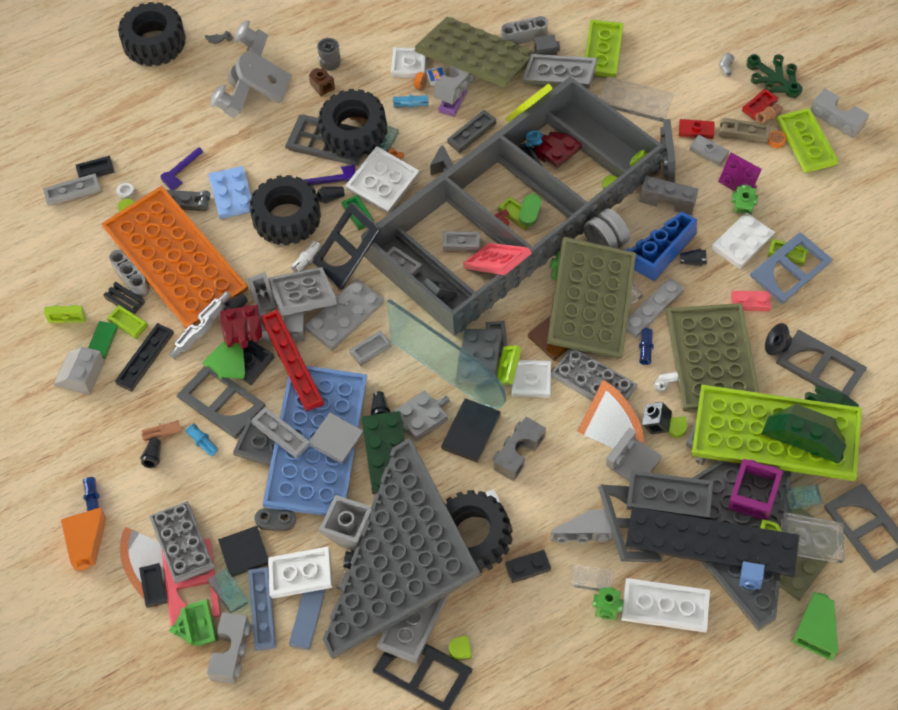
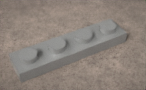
M669 278L628 317L626 332L636 339L684 292V287Z

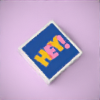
M443 66L426 70L430 86H435V83L441 76L445 75Z

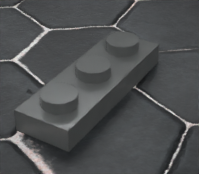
M483 110L447 139V143L460 153L493 127L497 119Z

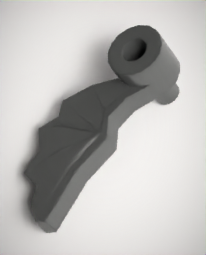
M225 31L223 35H205L206 40L214 44L220 43L224 39L226 41L233 39L228 31Z

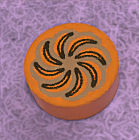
M419 72L415 77L414 87L423 90L427 83V74Z
M772 131L769 134L768 144L773 148L784 146L786 135L781 131Z

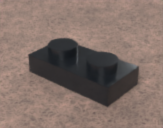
M544 550L505 562L512 583L551 571V566Z

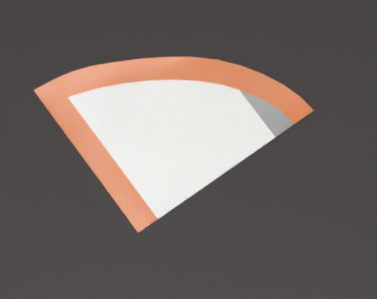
M602 380L577 432L614 449L630 427L636 431V439L644 444L642 426L634 410L615 387Z
M125 527L121 536L120 557L123 569L131 584L144 599L139 568L160 563L166 593L160 543Z

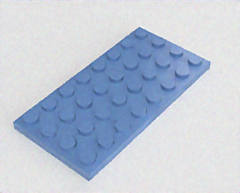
M306 366L324 401L323 406L308 412L305 411L288 377L280 419L308 441H310L329 413L359 428L367 374ZM275 442L263 507L326 516L335 495L347 498L355 447L344 463L341 464L310 446L296 459Z

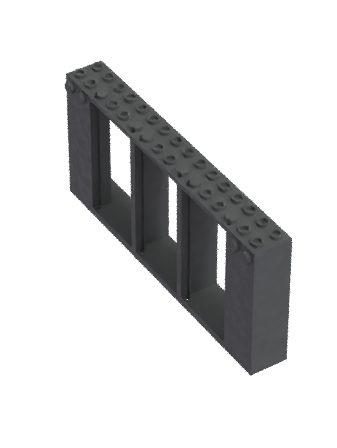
M570 76L376 223L382 230L364 257L455 336L457 333L464 331L472 321H476L484 311L489 308L491 309L499 299H503L510 290L517 288L521 281L526 277H530L537 268L542 265L544 266L548 259L556 256L558 251L560 252L563 237L574 239L578 235H582L584 224L587 221L596 217L604 209H612L616 204H620L627 195L632 194L638 186L644 183L646 176L651 177L653 174H657L661 169L664 146ZM548 124L557 132L569 134L582 144V151L618 178L587 202L517 146L527 140L526 134L533 130L539 131ZM645 150L648 153L636 164L630 165L631 159L638 152ZM497 162L567 217L565 221L534 246L528 244L463 190V188ZM447 201L497 244L527 247L532 254L506 275H496L475 292L406 232ZM369 229L361 235L362 241L367 235ZM393 246L422 264V269L415 276L411 275L387 254ZM427 278L443 281L458 293L455 297L444 303L423 283Z

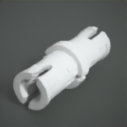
M312 241L309 247L299 254L300 257L296 262L291 265L292 271L294 273L296 271L300 272L308 264H311L314 256L320 251L322 246L318 242Z

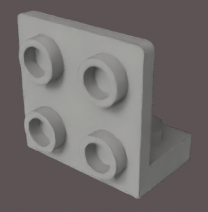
M629 427L606 458V466L630 482L632 470L651 473L662 456L637 440L636 431Z

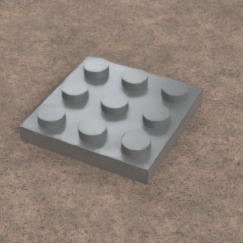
M322 267L268 278L281 316L337 305L335 294Z

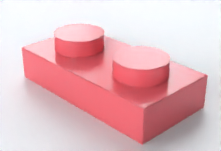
M732 290V304L742 303L743 311H770L771 299L768 291Z

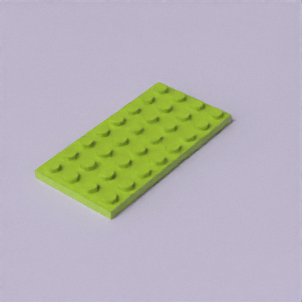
M701 385L691 456L739 464L742 463L743 459L755 460L759 464L775 466L780 470L856 481L862 408ZM798 404L835 418L846 444L840 463L837 464L761 434L768 417Z

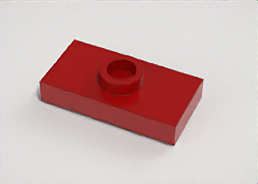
M764 89L742 107V112L756 120V114L764 111L768 106L772 107L777 103L778 97Z
M679 119L678 136L697 138L700 135L707 139H714L715 121Z

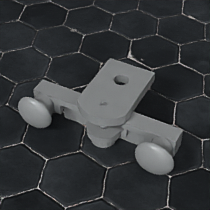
M249 20L239 25L234 36L236 43L240 41L248 46V52L242 54L238 58L236 65L229 71L228 81L235 87L234 93L231 95L226 93V85L223 84L215 89L210 99L212 108L217 106L232 118L241 113L250 86L275 102L281 103L291 77L289 73L261 56L268 34L260 29L255 32L249 28ZM268 77L273 80L274 84L268 80Z

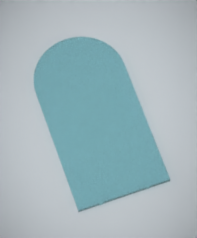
M389 299L387 301L390 340L392 343L480 404L498 409L506 403V392L501 382L485 364L393 300Z

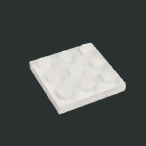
M376 146L345 187L348 191L389 214L419 177L420 171Z

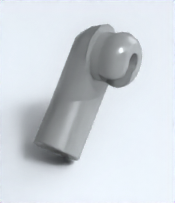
M730 53L724 54L719 63L726 77L733 74L729 64L734 61V56Z

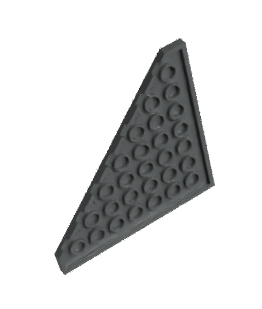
M411 438L392 448L388 467H385L380 481L381 486L378 493L375 494L371 505L372 510L369 519L364 524L361 533L362 538L353 554L351 568L342 584L340 598L331 614L328 631H325L323 641L332 659L339 657L482 575Z
M718 461L693 477L694 479L714 481L709 520L761 528V519L728 510L730 497L741 464ZM783 470L768 520L777 523L781 528V532L786 530L791 471ZM744 473L738 495L768 504L774 481ZM702 562L758 632L776 620L780 575L764 572L761 589L749 590L744 586H739L741 568Z

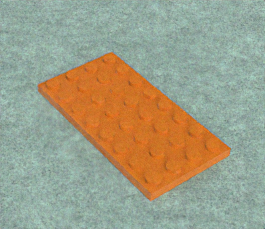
M162 185L101 223L104 231L143 274L147 283L185 329L191 324L197 325L200 323L198 315L215 298L219 299L225 291L231 295L229 298L231 299L248 290L246 283Z

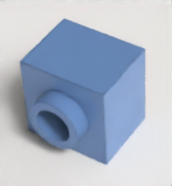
M743 561L739 586H744L749 590L761 589L765 565Z

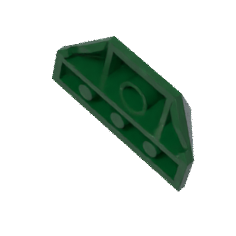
M798 404L770 415L761 433L837 464L840 463L846 448L835 418Z

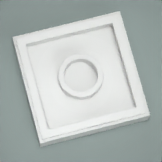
M393 47L391 77L415 78L417 73H425L427 56L415 52V48Z
M519 360L512 384V396L550 398L551 361Z

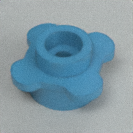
M537 130L528 132L526 134V146L535 147L543 143L541 140L543 134Z

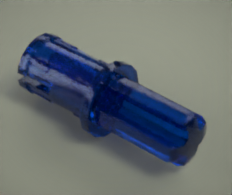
M647 327L642 329L641 343L639 344V363L642 365L651 364V355L654 349L652 344L653 330Z
M86 477L83 479L85 492L83 499L86 501L87 511L99 508L98 499L100 495L97 493L96 478Z

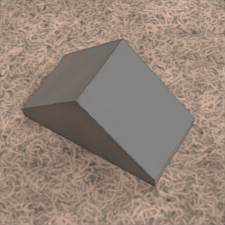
M266 273L247 278L255 305L258 304L259 312H266L277 308Z

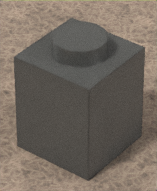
M554 34L534 37L535 54L557 55V52L560 51L559 41H556Z

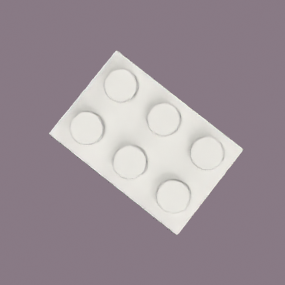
M746 212L712 244L711 249L738 269H741L774 237L775 232Z
M329 547L268 558L269 591L272 599L333 588L331 550Z

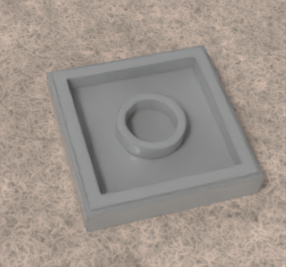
M329 413L310 439V447L343 464L362 437L363 430Z

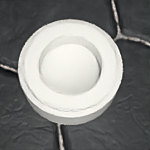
M123 183L117 187L116 192L120 200L134 198L135 189L132 184Z

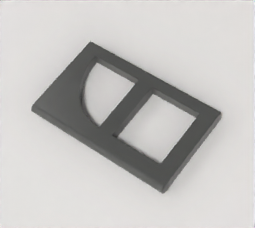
M801 330L796 331L792 338L791 346L787 351L782 352L776 364L815 386L839 391L849 396L863 373L867 370L866 366ZM805 351L823 354L811 374L790 363L788 360L795 354ZM830 359L854 371L842 391L818 378Z
M204 366L177 394V398L235 439L243 432L248 419L252 420L266 407L264 402L231 379L223 377L220 380L218 374L209 366ZM211 374L228 387L208 407L192 396L191 393ZM235 393H238L254 405L247 411L237 415L217 413Z
M863 483L824 505L825 510L874 573L898 559L897 548L875 561L859 541V538L882 525L898 545V527ZM849 506L859 507L869 511L876 518L852 531L836 509Z
M600 485L598 487L621 562H661L660 554L633 552L626 549L620 528H629L630 518L616 517L610 496L621 500L627 505L629 486Z

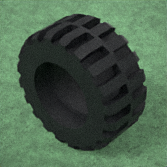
M154 2L142 3L138 7H132L131 11H127L124 17L121 18L118 32L124 53L130 60L136 61L137 64L160 66L161 63H169L171 59L174 60L178 56L177 54L181 53L185 46L186 36L181 16L167 4L164 5L160 2H157V4ZM151 31H163L154 37H142Z
M349 89V91L345 92L342 90L339 91V94H333L330 100L324 102V107H321L319 111L318 123L322 139L330 151L333 153L337 152V155L341 157L346 155L347 158H353V156L359 158L363 157V154L369 155L376 146L380 147L379 143L382 144L388 130L385 110L380 100L373 96L372 93L368 91L365 93L361 89H358V91ZM357 116L368 120L364 126L356 130L349 131L339 128L341 122L350 117Z
M282 175L276 176L275 179L270 178L266 180V183H261L250 198V213L253 226L257 230L258 235L264 237V240L268 242L273 241V244L277 245L283 243L284 246L289 245V243L297 244L300 243V240L309 238V234L312 235L316 231L321 218L319 198L315 188L306 180L303 181L302 178L297 176L293 178L292 175H286V177H282ZM283 204H293L300 207L296 213L290 216L280 217L271 214L273 209Z
M468 490L467 494H463L462 491L456 493L457 497L452 499L450 496L446 499V506L457 527L461 522L471 517H482L490 523V532L487 538L477 546L468 547L482 573L483 568H487V570L492 569V564L495 562L499 564L503 560L501 556L508 554L510 550L508 544H512L513 540L511 535L513 532L512 525L504 507L492 495L487 496L486 492L482 491L476 494L474 490Z

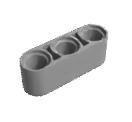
M543 16L506 23L501 27V38L505 41H513L515 44L534 41V37L547 35L548 20Z
M122 250L112 251L109 259L119 278L130 291L141 298L146 296L149 288L143 274Z

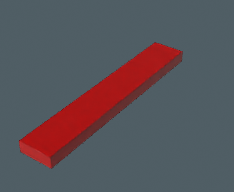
M275 310L261 315L260 320L305 411L308 412L323 406L324 401L279 311Z

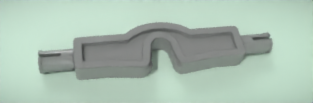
M227 291L219 299L215 298L198 315L201 321L198 326L189 325L175 342L176 347L169 354L174 360L182 351L186 352L198 338L210 329L214 319L226 307L224 305L225 302L231 297Z

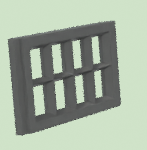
M303 114L298 116L285 145L286 149L349 165H359L362 157L357 158V156H353V158H347L345 155L341 157L337 153L326 151L327 146L325 144L322 150L311 148L315 139L323 141L322 136L317 135L320 129L318 118ZM306 123L317 125L313 134L303 132ZM342 123L339 125V128L343 130L359 129V127ZM300 136L311 138L308 147L297 144Z

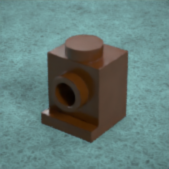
M315 68L309 74L310 84L320 97L335 90L334 78L324 68Z

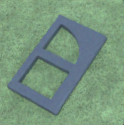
M799 232L752 271L750 277L781 304H784L828 266L833 259ZM799 244L821 261L808 274L804 273L786 257ZM777 263L799 280L785 294L778 287L774 279V267Z

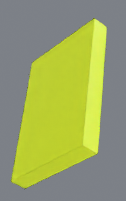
M547 84L505 118L508 123L548 94L552 90L551 85Z

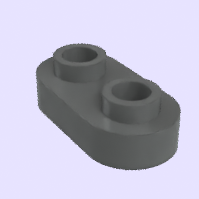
M263 508L256 512L254 518L257 527L261 530L289 531L296 524L294 513L286 510ZM265 515L268 516L265 520L261 519ZM284 516L288 517L287 520H281Z

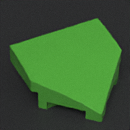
M222 342L202 363L217 373L220 380L223 377L243 379L245 376L243 349H241L238 343H234L232 347L228 348L225 342Z
M209 599L188 604L185 608L182 607L178 619L169 630L172 634L195 646L218 641Z

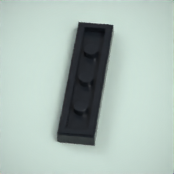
M157 323L116 378V385L132 392L171 339L174 331Z

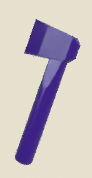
M198 147L169 172L162 173L161 180L170 190L178 188L183 182L176 178L175 175L201 155L203 150Z
M355 165L342 166L343 174L303 179V181L306 180L311 185L340 181L349 182L355 174Z

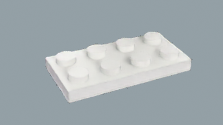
M626 578L621 620L706 633L710 590Z

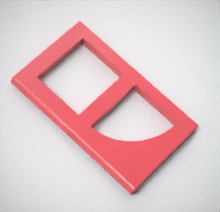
M205 539V545L214 565L210 539ZM162 551L170 625L175 624L181 613V608H185L188 605L179 597L177 590L210 584L213 618L221 617L215 569L209 570L208 574L194 576L175 584Z

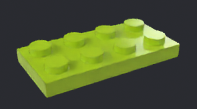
M590 19L585 57L597 58L598 63L594 76L616 78L624 23Z
M810 108L777 116L776 121L782 132L786 135V140L804 173L838 164L839 160Z

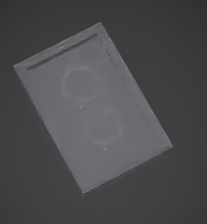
M787 512L781 515V532L799 535L797 556L841 564L844 562L842 522Z

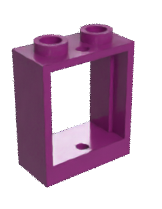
M743 459L730 497L728 510L761 520H769L783 470L775 466L759 464L755 460ZM744 473L774 481L768 504L738 495Z

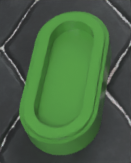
M529 194L523 200L519 213V222L524 226H533L537 222L542 201L536 194Z

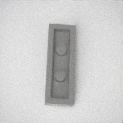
M96 174L43 188L48 206L101 191Z
M266 407L252 419L254 426L296 459L310 446V442Z

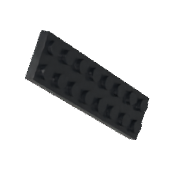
M632 507L626 549L742 568L744 561L765 565V573L794 577L799 535Z

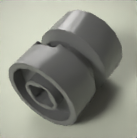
M333 38L320 40L317 44L320 66L325 70L338 68L341 64L338 41Z

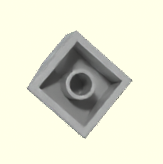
M80 347L68 352L54 382V386L90 395L105 363L100 351Z
M335 495L319 532L339 546L355 551L362 538L361 533L364 524L369 519L372 510L371 506Z

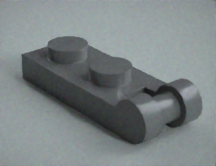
M166 190L182 210H208V201L211 197L209 191Z

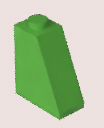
M814 592L792 642L831 661L838 651L834 601L827 595Z

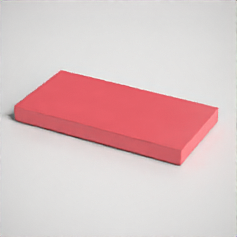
M488 243L463 262V265L468 270L506 275L531 255L532 252L527 247Z

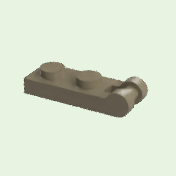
M730 118L721 119V128L719 129V136L721 138L734 137L768 142L770 125Z

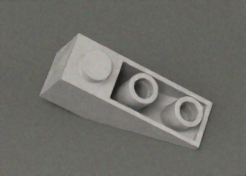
M592 509L560 525L551 532V541H556L557 543H565L567 541L585 543L589 540L607 542L613 539L605 509Z

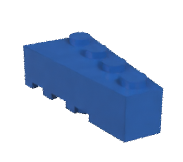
M680 212L664 223L662 228L652 231L646 239L639 240L631 249L627 248L625 251L636 253L634 270L655 281L697 234V219L684 212Z

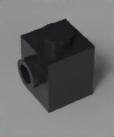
M663 402L646 404L642 425L651 434L667 433L670 429L672 411Z

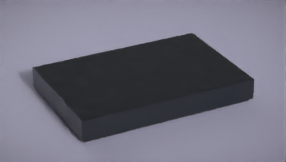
M465 398L441 445V449L478 463L501 415V411Z

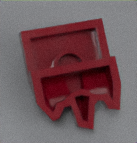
M551 131L549 135L543 134L541 138L543 143L532 149L543 163L548 161L558 168L581 150L582 144L569 134Z
M258 304L220 311L224 342L228 348L232 347L234 343H238L241 349L248 347L249 340L254 342L260 340L262 337V327Z

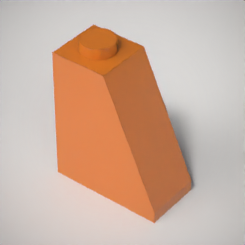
M101 507L61 519L70 563L75 571L86 570L96 564L106 522V516Z

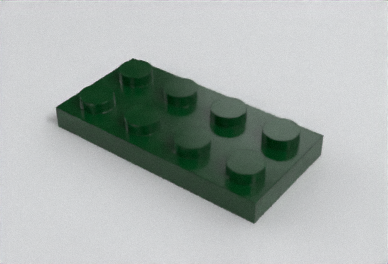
M401 411L361 416L372 494H376L379 491L380 481L385 467H388L392 448L405 441Z

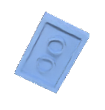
M243 166L209 173L219 219L250 212L251 194Z

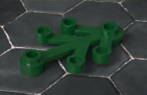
M752 54L748 57L747 68L750 70L759 69L768 75L762 76L760 73H753L751 76L753 84L766 83L764 89L771 93H786L790 98H797L802 93V86L796 82L797 66L795 64L787 65L786 73L789 75V81L784 78L782 68L784 57L777 54L773 58L775 71L763 64L758 55ZM774 83H779L782 86H775Z

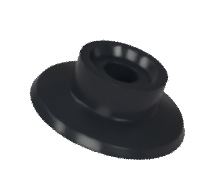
M779 323L768 333L765 340V351L767 354L776 355L787 351L791 346L792 337L786 324Z

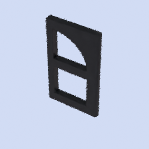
M350 203L316 255L313 263L318 268L322 267L325 274L340 289H343L382 229L354 203ZM352 214L369 229L357 249L340 234ZM335 241L351 256L347 263L340 266L330 265L323 260Z
M426 643L422 651V655L425 658L410 683H407L385 670L398 657L384 651L373 669V673L440 710L451 709L473 668ZM434 661L459 674L443 702L418 689Z

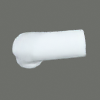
M672 372L659 375L654 384L655 390L664 392L669 383L678 381V373Z

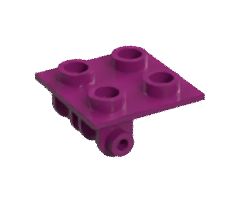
M730 152L718 182L735 192L737 187H741V185H749L756 189V182L762 169Z

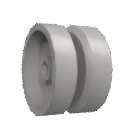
M604 209L596 217L587 221L583 227L585 236L590 243L617 249L629 242L630 239L627 225L618 213L612 209Z

